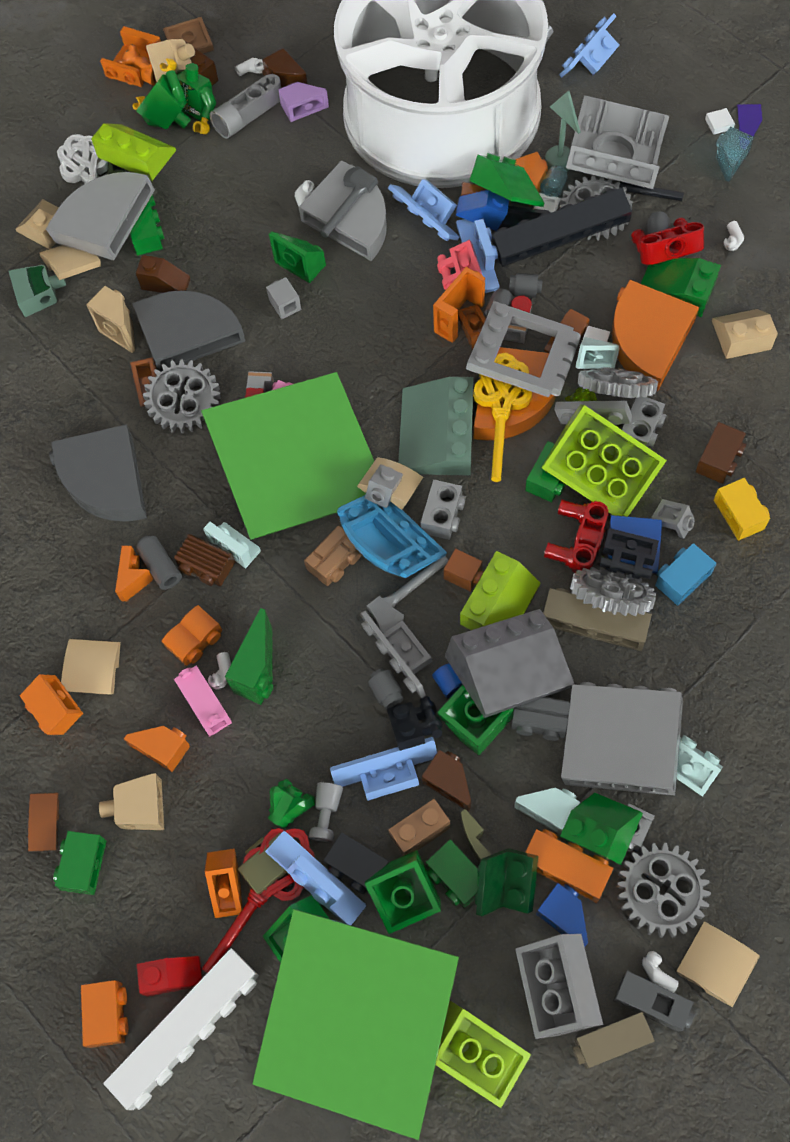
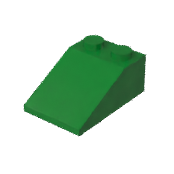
M487 153V156L477 154L470 182L510 201L540 207L544 206L545 202L525 169L516 164L517 160L506 156L501 160L500 156L493 153Z
M700 258L671 259L649 265L641 284L698 306L697 316L702 317L716 284L721 265Z
M260 608L225 675L234 694L260 705L264 698H269L273 690L272 626L266 610Z

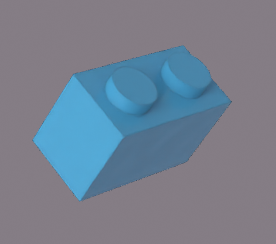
M694 543L688 549L683 547L674 556L675 561L671 565L665 564L656 574L658 579L655 586L677 606L712 574L717 564Z

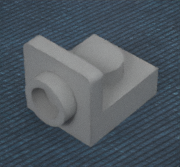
M664 499L661 500L651 519L662 520V527L676 530L679 538L683 539L688 531L692 530L695 522L689 505Z

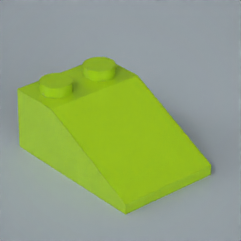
M450 1001L436 1066L502 1108L531 1054L465 1009Z

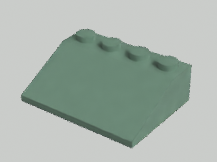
M446 377L403 388L398 463L418 474L471 475L473 377Z

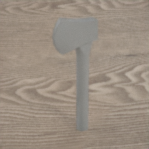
M446 556L430 564L393 594L384 598L378 596L367 605V609L376 620L382 633L404 620V614L394 609L395 605L443 568L449 561Z

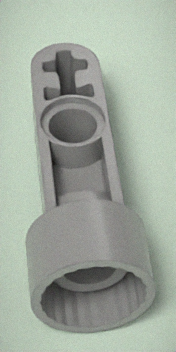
M274 74L266 75L210 112V120L215 130L223 138L228 139L279 103L278 89H281L280 78Z

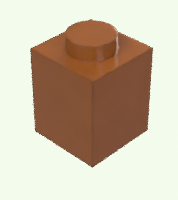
M455 548L444 568V579L471 592L484 573L482 571L483 561Z

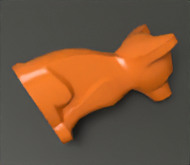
M130 44L129 49L123 55V60H118L117 62L139 69L141 79L154 86L157 81L150 59L140 56L137 47Z

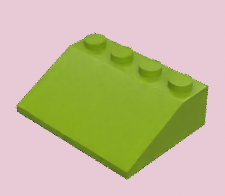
M580 404L566 424L541 468L592 502L600 501L604 503L608 508V512L613 516L628 517L667 460L586 405Z

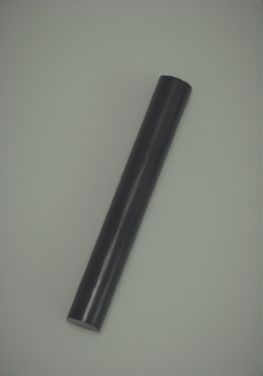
M618 181L620 182V188H627L626 192L676 201L683 200L684 192L656 187L650 189Z

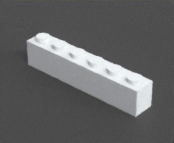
M231 948L103 1084L126 1110H134L135 1108L140 1110L151 1099L150 1092L157 1085L162 1086L173 1075L171 1070L179 1061L184 1063L195 1051L193 1046L200 1039L204 1041L212 1034L216 1028L214 1026L215 1022L221 1016L223 1018L227 1017L235 1009L236 1004L234 1002L242 994L246 996L253 990L257 984L255 979L259 975Z

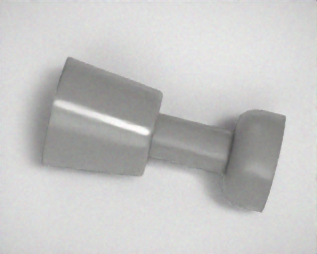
M325 782L317 783L315 807L320 810L318 826L311 828L309 832V839L319 842H333L334 833L328 827L331 812L337 811L343 792L342 786Z

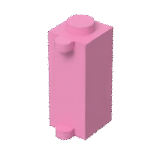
M197 665L193 668L182 670L174 680L205 731L211 737L232 722Z

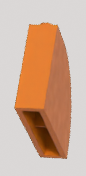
M630 280L626 288L622 287L617 296L618 303L612 325V343L619 345L617 358L626 371L640 372L645 376H651L658 381V392L696 320L699 307Z
M502 347L499 348L497 355L501 353L513 355L517 361L523 362L528 367L530 375L539 378L549 356V353ZM532 392V399L527 407L521 410H511L510 416L505 421L504 439L524 433L538 424L550 411L556 396L550 394L549 397ZM477 405L473 439L494 440L496 421L492 415L491 407Z

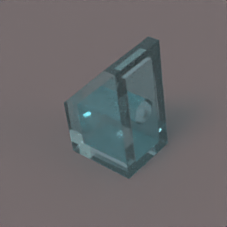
M731 126L725 134L722 133L716 143L718 147L716 158L723 176L728 182L749 154L754 139L753 136Z

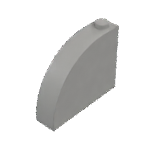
M341 160L299 206L300 217L303 223L319 232L323 229L354 189L344 186L343 181L346 172L355 167L354 165H349ZM377 185L370 193L365 192L356 200L328 236L370 261L380 251L387 231L385 202Z
M119 172L98 177L82 185L65 199L52 220H50L46 230L55 243L115 260L155 189L148 176L144 174Z

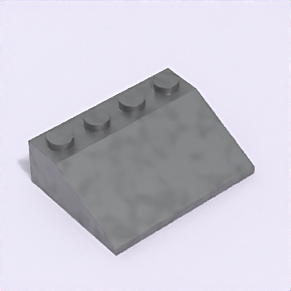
M540 609L452 636L445 654L449 664L484 718L571 688L572 684H574L555 630Z

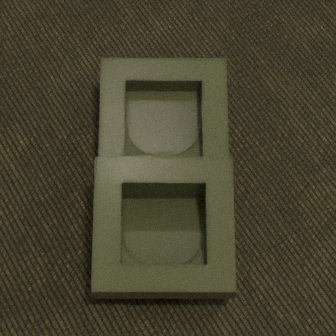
M464 809L461 812L463 831L471 851L480 863L482 858L491 855L479 841L483 836L484 829Z

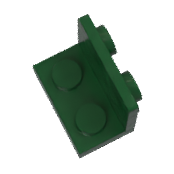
M507 848L482 858L478 866L479 887L475 895L476 915L482 917L501 907L526 914L533 912L538 856Z

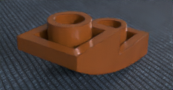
M58 792L30 794L28 851L57 850Z

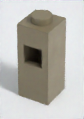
M641 1012L576 1038L574 1040L576 1046L572 1047L578 1064H584L585 1068L588 1069L655 1042L644 1014Z

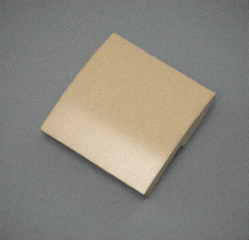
M65 245L40 252V257L50 271L53 270L59 280L101 266L97 255Z
M377 457L357 487L366 493L369 481L380 464L402 473L401 482L390 500L391 503L402 510L423 479V476L400 463Z
M69 639L61 683L68 692L114 694L116 668H119L120 642Z
M704 922L678 967L677 973L703 988L709 995L733 1007L760 956L736 939Z

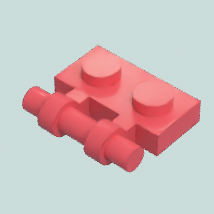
M470 240L449 249L451 257L446 259L444 254L437 257V267L439 273L442 274V284L445 290L465 267L482 274L474 246ZM455 267L456 273L451 275L450 271Z

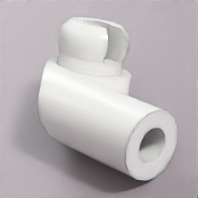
M250 58L235 66L238 76H242L247 72L260 74L263 73L262 70L264 69L262 59Z
M310 180L304 181L295 192L298 207L313 192L314 184Z
M732 221L727 225L730 236L724 240L725 248L729 251L737 250L744 241V235L738 222Z
M228 652L219 653L216 656L219 670L208 677V684L214 689L224 688L228 683L225 678L231 665Z
M649 951L642 960V965L652 983L674 993L678 987V981L661 971L658 967L662 962L661 956L654 951Z

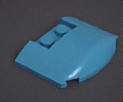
M364 495L339 507L337 510L344 532L354 547L368 561L388 573L407 578L447 554L416 522L391 502L387 508H384L365 499Z

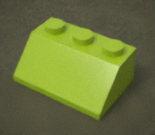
M103 123L91 138L98 158L132 173L147 175L150 181H153L176 151L175 147L122 124Z
M496 551L460 613V625L474 630L524 614L541 583L519 561Z

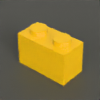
M745 478L717 490L714 502L738 541L766 528L770 520L769 511L765 505L760 503L755 488L749 485Z

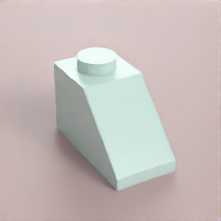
M557 788L518 796L514 808L561 835L571 810L578 806L580 801L576 800L577 796L567 789H562L561 791Z

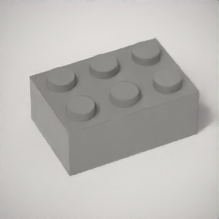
M561 934L516 948L535 1039L556 1037L603 1025L581 934Z

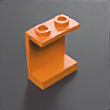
M123 26L120 31L124 44L113 61L102 58L100 61L106 77L125 82L129 85L142 87L145 81L141 79L139 69L134 66L118 63L117 61L123 60V55L129 49L130 44L137 47L140 56L150 59L146 45L161 42L159 36Z
M468 267L464 268L433 305L434 332L451 343L458 338V310L466 300L475 305L478 304L480 308H483L485 304V277L478 271H473Z

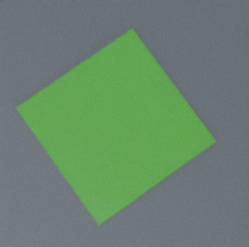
M337 372L201 410L250 540L335 514L339 507L366 495L357 486L374 463V459Z
M293 909L252 1085L419 1140L459 956Z

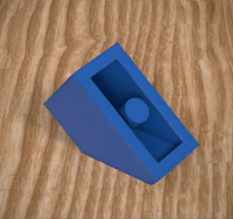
M489 190L460 196L456 216L471 222L483 219L487 228L489 227L497 231L507 215L509 200Z
M557 883L538 909L536 915L560 934H581L585 947L588 943L582 902L577 898L579 894L567 884L561 886Z

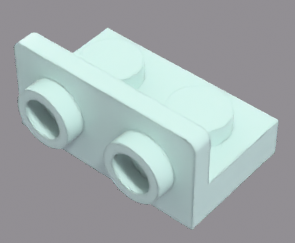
M209 522L203 528L210 543L232 553L235 561L244 568H247L261 552L260 547L225 522L218 527Z
M683 735L682 738L680 737L677 779L703 797L723 766L719 764L721 760L709 751H706L704 754L695 748L697 746L696 742Z

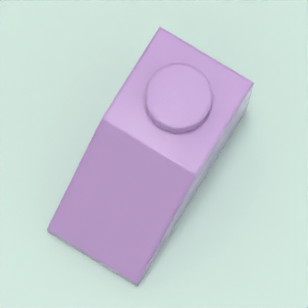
M296 82L278 89L281 106L290 122L329 107L327 91L324 88Z

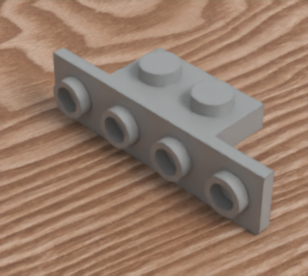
M363 611L361 615L364 622L361 625L368 636H375L377 639L375 644L383 655L388 653L391 657L389 662L396 673L402 672L406 679L403 681L412 693L416 691L421 698L426 696L422 684L414 674L433 662L431 656L403 620L382 633L368 613Z

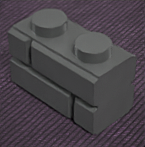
M543 697L517 706L514 709L511 729H515L516 733L524 736H531L532 733L543 734V738L551 741L564 738L570 702Z

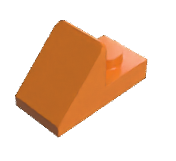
M122 546L115 592L119 599L124 602L128 601L153 581L149 570L139 569L140 558L132 546Z

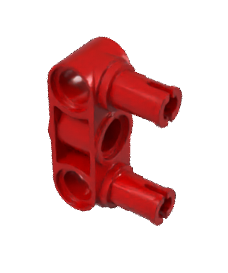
M681 217L674 221L673 225L675 227L646 235L642 230L637 229L632 232L631 237L633 239L631 240L637 245L641 263L646 265L657 264L702 251L704 249V225L699 222L688 223Z
M561 499L558 514L577 519L580 523L574 547L569 549L548 542L544 558L566 563L565 566L572 569L574 573L577 570L582 571L583 568L590 570L600 550L608 517V508L600 501L580 505ZM591 515H599L601 518L594 519L591 517ZM582 557L587 559L588 562L581 563L577 559Z

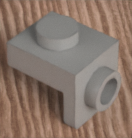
M380 464L369 481L365 499L387 508L392 494L401 482L403 474Z

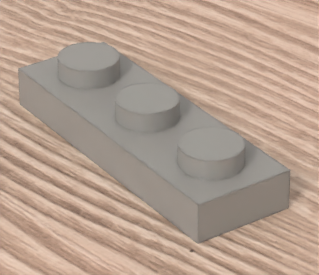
M627 401L556 402L554 408L560 424H567L580 404L586 405L614 425L630 424L632 419Z

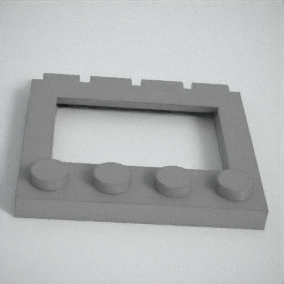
M493 301L467 362L466 369L549 397L550 394L559 396L581 335L573 331V327ZM510 323L555 337L540 378L494 362Z

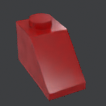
M200 956L164 958L137 964L139 993L146 997L194 988L203 978Z

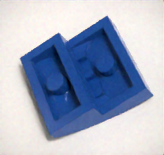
M611 515V529L659 540L653 566L643 564V567L652 569V573L657 574L662 520ZM620 558L621 562L635 564L634 561Z

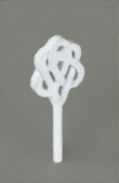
M71 135L66 139L64 145L60 146L57 150L61 163L59 167L60 173L66 182L76 183L82 180L86 184L108 170V162L97 157L91 140L93 136Z

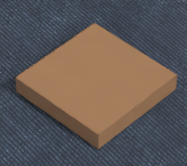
M202 17L163 28L167 40L183 39L201 53L214 50Z

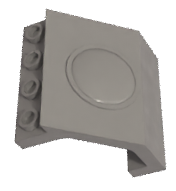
M584 95L578 117L581 133L578 134L576 131L574 133L566 168L653 189L660 167L657 165L669 115Z

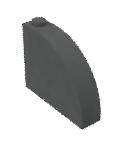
M171 291L132 303L160 372L163 371L162 364L169 368L171 367L172 360L176 365H179L180 360L183 359L184 364H186L190 360L194 361L246 342L243 329L235 314L221 301L206 294L192 291Z
M127 424L51 442L53 450L49 452L51 463L56 467L57 474L69 495L81 508L97 517L113 521H135L147 518L133 437Z

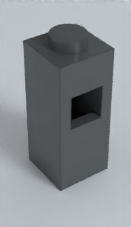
M629 971L623 974L613 999L614 1002L637 1013L643 1012L645 1017L677 1032L683 1031L684 1027L689 1029L695 1016V1011L691 1010L694 1002Z

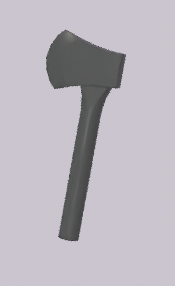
M359 166L351 168L344 176V186L354 189L320 231V234L325 238L329 236L356 200L365 192L370 193L378 183L376 177L370 175Z

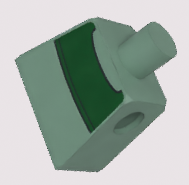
M44 265L9 271L16 300L24 317L55 304L58 301L55 289L67 286L65 279L59 280L56 275L50 276Z

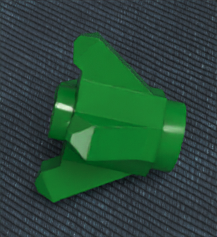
M284 779L278 782V786L270 788L271 807L268 819L280 827L287 828L289 823H292L296 817L315 805V797L310 794L301 796L303 792L292 786L288 779Z

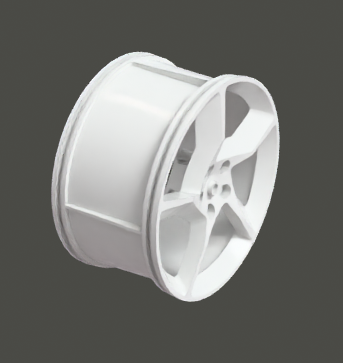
M342 0L335 17L334 40L338 59L346 75L343 102L345 129L352 146L360 157L375 170L394 180L419 186L422 179H425L436 188L462 186V182L473 184L469 180L477 154L487 156V153H493L500 156L501 160H503L504 156L513 159L520 158L533 141L541 117V95L537 80V68L543 57L548 32V19L543 0ZM477 49L494 54L516 71L515 75L494 92L468 101L464 99L462 73ZM400 65L425 69L424 76L427 81L434 82L439 78V101L436 104H427L396 98L380 90L369 81L368 77Z

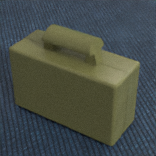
M279 833L269 842V847L281 833ZM261 837L245 851V854L247 855L250 850L260 847L264 838ZM266 846L261 854H259V850L238 868V871L257 894H261L277 879L279 881L289 874L265 852L267 850Z

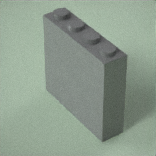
M582 682L580 685L572 684L561 774L564 784L675 796L683 709L681 692H677V690L672 688H662L661 691L650 690L645 686H635L633 689L623 688L617 684H608L607 687L596 686L590 682Z

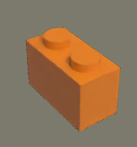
M39 674L20 695L25 703V708L33 714L39 723V728L47 735H64L83 714L56 675Z
M116 980L81 985L83 1046L93 1048L125 1043V1035H128L129 1031L128 1019L124 1017L123 1005L127 1004L126 988L122 987V983Z

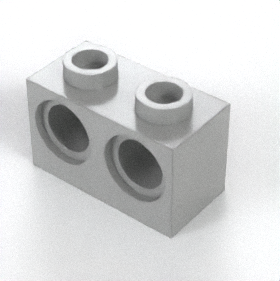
M636 397L630 410L632 414L631 423L624 424L622 430L646 447L653 448L658 434L655 433L656 428H662L667 416L663 414L665 404L647 397Z
M433 480L421 520V528L428 535L450 540L452 531L457 532L460 520L457 517L458 510H463L466 496L462 495V486ZM449 497L453 500L445 502L442 499ZM438 519L446 520L445 523H437L435 521Z

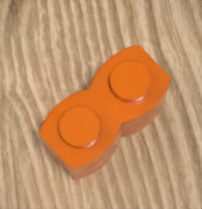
M197 605L185 615L179 624L165 635L162 643L185 666H188L190 663H196L201 658L204 648L215 644L220 639L222 628L218 622Z

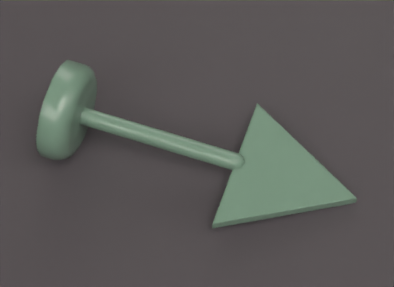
M567 91L550 106L562 118L559 145L551 147L545 155L548 169L557 173H564L570 170L566 168L570 148L564 146L566 123L578 134L581 133L570 91Z

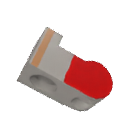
M518 296L513 299L511 307L531 313L532 302L526 296ZM510 323L503 340L524 344L528 328Z
M249 371L245 398L271 391L274 383L272 372Z

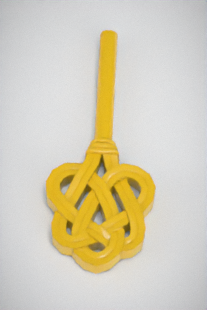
M501 353L496 356L495 363L529 374L528 367L523 362L517 361L513 355ZM479 374L480 380L475 383L473 396L479 405L492 408V415L496 423L491 480L500 482L505 421L510 416L511 410H521L529 405L532 399V392L514 386L512 389L513 385Z

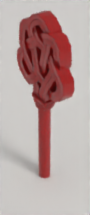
M280 828L272 829L264 837L260 847L254 848L247 853L243 863L259 850V854H261L265 846L267 849L269 842L285 830ZM294 828L285 831L292 838L299 839L300 845L315 858L314 852L309 848L308 836L303 830ZM289 874L279 881L277 879L261 894H257L253 888L250 889L247 904L202 969L208 973L226 954L257 907L260 908L261 905L268 902L272 895L281 901H292L299 897L304 887L295 882L293 890L289 892L282 891V889L295 882Z

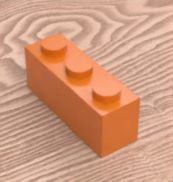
M536 829L526 853L538 856L537 873L562 886L567 884L579 895L597 903L613 871V868L608 866L609 862L600 856L594 855L591 857L583 853V848L572 842L565 844L557 840L558 836L549 830L543 829L541 832Z

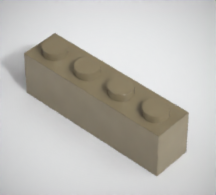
M550 588L543 614L554 629L642 651L652 614L645 612L644 615L637 613L636 616L627 613V616H624L620 612H617L616 615L611 611L602 612V609L599 607L592 608V604H584V599H577V595L571 594L566 589Z

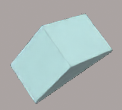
M584 337L580 345L575 367L578 369L615 368L619 345Z

